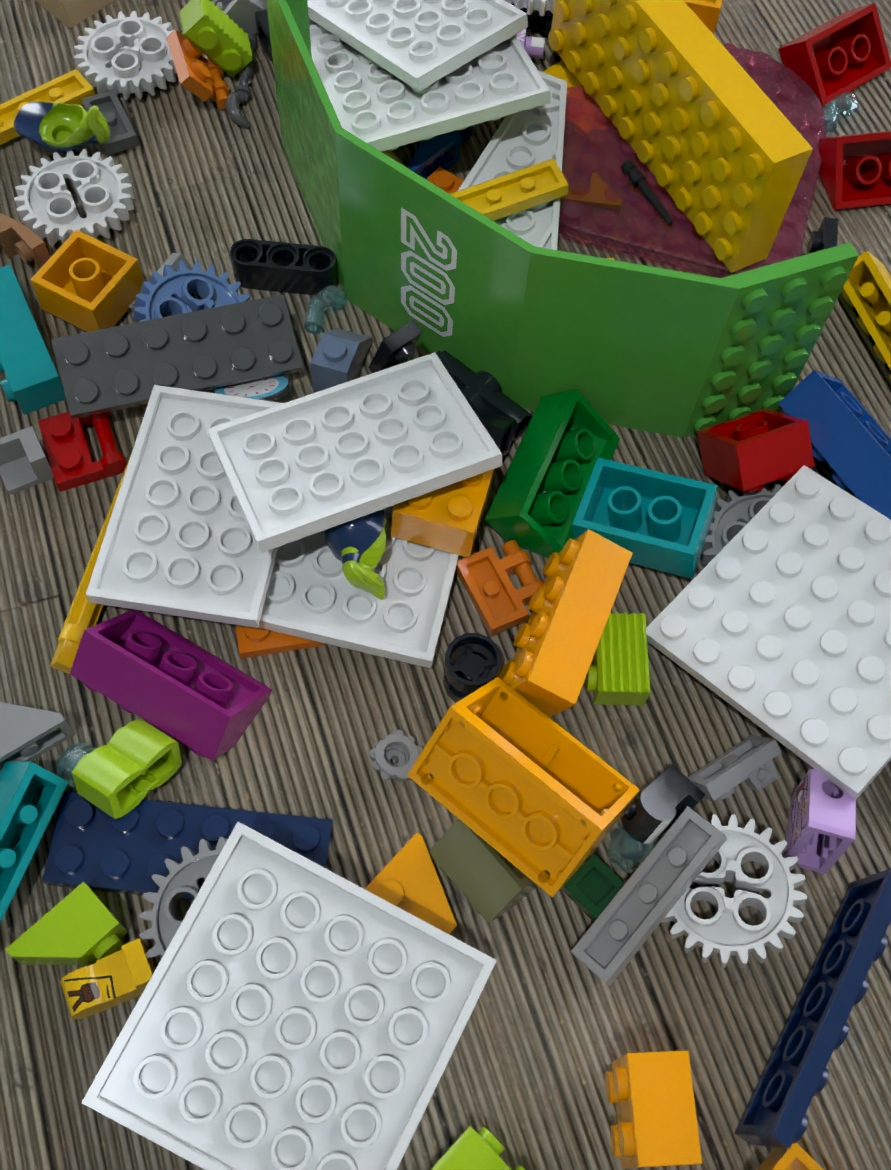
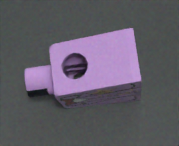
M811 767L791 798L785 834L787 846L782 856L783 858L797 857L799 859L797 867L826 875L855 840L856 800Z

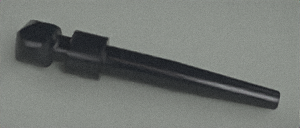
M625 160L620 167L623 173L629 175L628 179L632 185L641 191L669 226L674 223L673 219L646 183V177L640 170H636L637 166L632 160Z

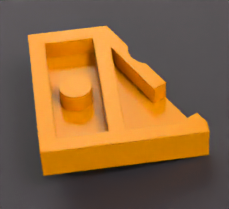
M417 832L370 882L365 890L451 935L456 930L457 923L423 837Z

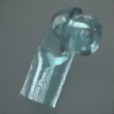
M844 92L825 104L820 121V130L822 132H834L839 115L842 112L845 116H851L852 111L854 113L858 111L860 102L855 98V94Z
M335 285L323 288L308 302L304 329L312 334L320 333L323 328L325 312L330 306L335 310L341 309V306H344L347 300L346 293L338 290V286Z

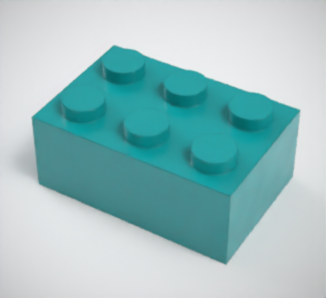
M598 457L572 523L574 540L589 529L632 552L629 563L693 579L715 513L717 485Z

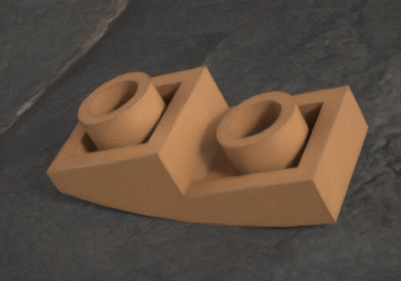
M0 213V250L9 259L18 254L24 263L28 264L31 262L39 270L50 259L45 242L27 226Z

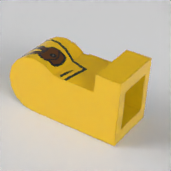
M140 938L122 945L121 950L97 960L92 965L79 968L60 980L72 1019L76 1020L92 1016L142 995L156 967L153 959L146 957L149 947Z

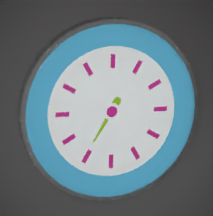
M281 375L215 389L213 393L273 402L287 395L291 390V384L286 376Z

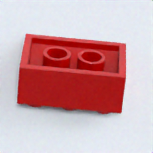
M876 3L846 11L778 48L787 80L818 107L827 105L891 68V60Z
M891 131L819 138V176L834 210L891 204Z

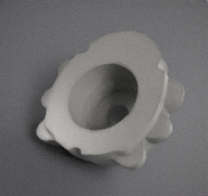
M399 729L394 734L386 735L383 740L381 739L377 743L376 748L369 750L368 755L370 759L375 760L372 768L381 772L382 779L396 778L397 781H404L410 779L407 774L423 748L415 745V738L413 736L407 737ZM395 759L398 763L393 764L391 760Z

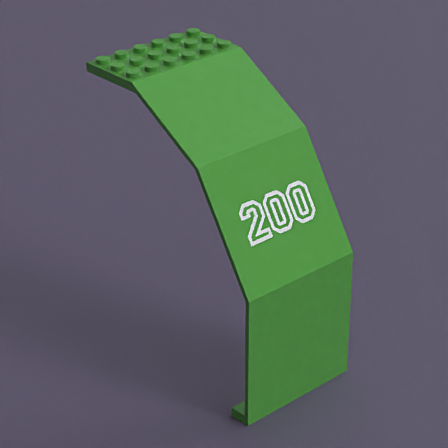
M266 0L282 146L323 246L331 249L336 255L337 280L345 299L394 331L414 320L423 332L415 344L429 354L437 353L439 350L441 352L447 351L475 373L481 370L490 373L501 385L502 392L526 410L535 411L542 396L577 389L609 425L684 438L697 434L698 430L764 408L777 412L783 409L778 403L796 385L859 256L851 242L723 278L533 246L343 129L312 60L308 1Z

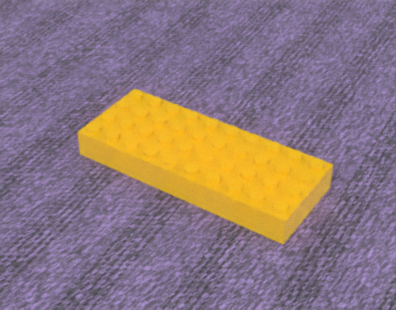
M555 0L552 26L549 32V44L552 50L557 52L567 65L568 70L583 85L586 93L592 96L603 114L619 130L621 137L634 149L640 161L646 164L656 177L659 185L663 186L669 193L678 209L683 211L692 222L697 233L702 235L714 250L716 257L726 265L731 273L767 259L813 150L810 144L684 0Z

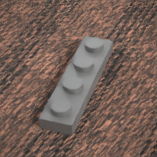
M687 806L571 950V953L602 981L611 986L727 840L725 834Z

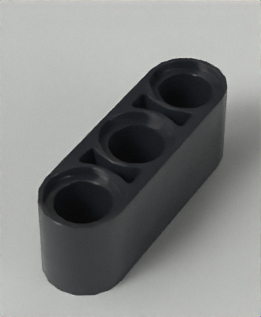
M242 239L235 242L230 249L234 279L236 282L239 281L241 283L240 286L243 288L326 296L335 291L338 285L336 255L327 247Z

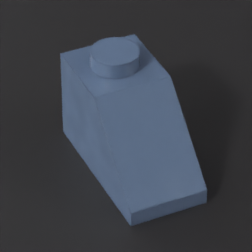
M340 328L323 333L310 362L313 390L319 392L357 379L372 344V337Z

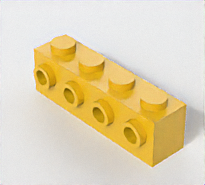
M865 251L858 256L841 293L847 303L857 310L859 314L857 322L862 330L873 338L875 342L873 346L874 352L891 370V276L882 262L870 252Z

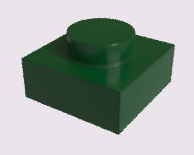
M594 853L565 883L561 890L595 922L625 883Z

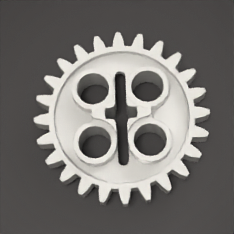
M132 11L130 17H125L122 12H119L118 19H113L111 16L106 15V23L103 24L95 20L94 25L96 29L85 28L86 36H78L77 38L79 45L74 46L76 53L74 58L78 71L92 87H97L98 94L114 89L116 95L118 93L123 94L124 100H127L131 93H135L138 99H142V92L147 91L153 96L155 95V87L166 90L165 81L176 82L175 73L177 72L166 37L173 31L170 22L163 24L160 16L150 20V15L146 12L140 18L137 17L136 11Z
M83 149L79 156H74L73 151H69L66 157L63 158L57 152L53 153L54 160L51 162L41 158L42 167L29 166L32 176L21 175L20 178L23 185L15 187L18 196L14 198L21 222L41 239L47 237L48 243L51 246L58 240H61L63 244L76 229L95 239L100 234L109 239L111 238L109 229L112 228L120 231L122 229L120 220L129 221L128 211L134 210L132 199L135 196L128 173H124L121 164L114 165L111 156L102 160L101 153L98 151L92 157H88L86 149ZM65 178L71 180L86 218L80 217L72 195L67 188Z
M715 814L712 815L711 824L727 837L725 843L713 856L719 868L712 873L701 871L693 882L705 887L688 888L662 922H675L670 931L671 939L678 938L683 934L687 937L684 947L686 953L693 950L697 945L703 948L702 962L706 963L714 952L719 954L720 965L722 968H725L730 955H736L741 968H745L749 953H753L755 958L760 963H763L766 960V945L774 952L780 953L783 945L778 935L790 940L794 937L796 931L787 921L801 923L804 914L793 907V905L804 904L807 899L806 894L794 890V888L804 883L805 875L791 874L790 871L797 865L799 859L797 857L783 858L782 854L787 846V842L784 840L772 845L769 842L772 834L770 827L759 835L754 832V819H750L745 828L738 827L736 815L732 814L728 826H722ZM747 861L757 862L764 868L766 875L760 879L750 878L744 874L741 865ZM724 882L733 883L732 887L735 891L733 898L724 897L725 892L722 889ZM764 890L768 891L771 897L764 898L759 894L751 892ZM698 900L708 901L715 907L716 915L710 919L698 918L693 914L691 905ZM745 906L757 908L763 916V923L755 926L744 923L739 917V909Z

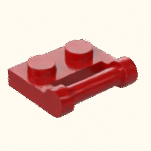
M69 411L38 420L59 492L124 472L127 463L124 455L118 451L108 420L110 412L71 419ZM92 424L94 425L103 454L102 459L96 462L92 460L82 428Z

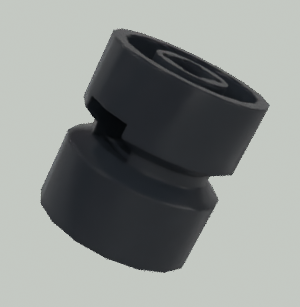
M466 633L456 637L449 644L445 653L443 687L447 696L457 703L499 677L501 652L493 640L480 633Z

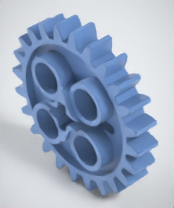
M180 261L176 272L171 266L166 264L163 276L154 271L152 272L150 282L144 281L142 283L140 291L142 294H137L134 305L137 307L134 308L132 319L142 322L162 318V314L173 316L249 301L250 294L239 295L237 292L241 283L238 281L229 285L227 283L229 275L227 271L218 277L215 275V266L212 264L207 272L201 271L199 261H195L192 270H188L186 264ZM189 293L198 294V295H200L203 299H201V300L195 299V298L191 297V296L189 295Z

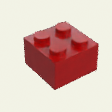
M764 408L697 431L704 475L716 479L722 484L735 487L744 493L762 490L765 487L764 484L774 480H790L803 465L808 468L815 467L808 420Z

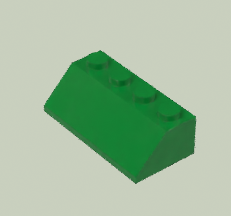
M577 389L541 397L485 518V521L507 542L516 540L520 548L549 558L554 551L559 553L570 538L574 539L572 523L597 458L611 460L620 440V437Z

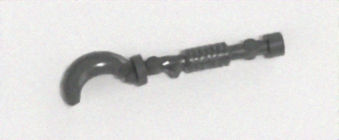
M248 34L253 56L257 46V37L253 34ZM253 57L252 61L239 72V85L235 87L234 92L227 95L225 100V108L230 118L245 128H250L251 123L241 114L239 103L246 102L251 97L249 86L253 83L250 79L254 65Z

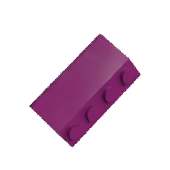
M135 609L84 630L70 671V675L83 682L88 689L103 694L118 703L124 711L136 714L166 735H170L190 747L195 754L207 757L211 761H214L236 745L272 692L271 688Z

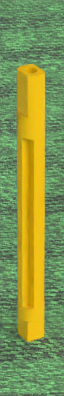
M129 460L57 640L59 644L50 664V667L70 674L84 630L96 625L103 607L102 604L89 603L85 594Z

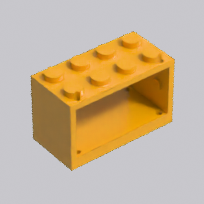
M499 677L450 706L407 774L410 779L552 898L593 854L640 791L638 787Z

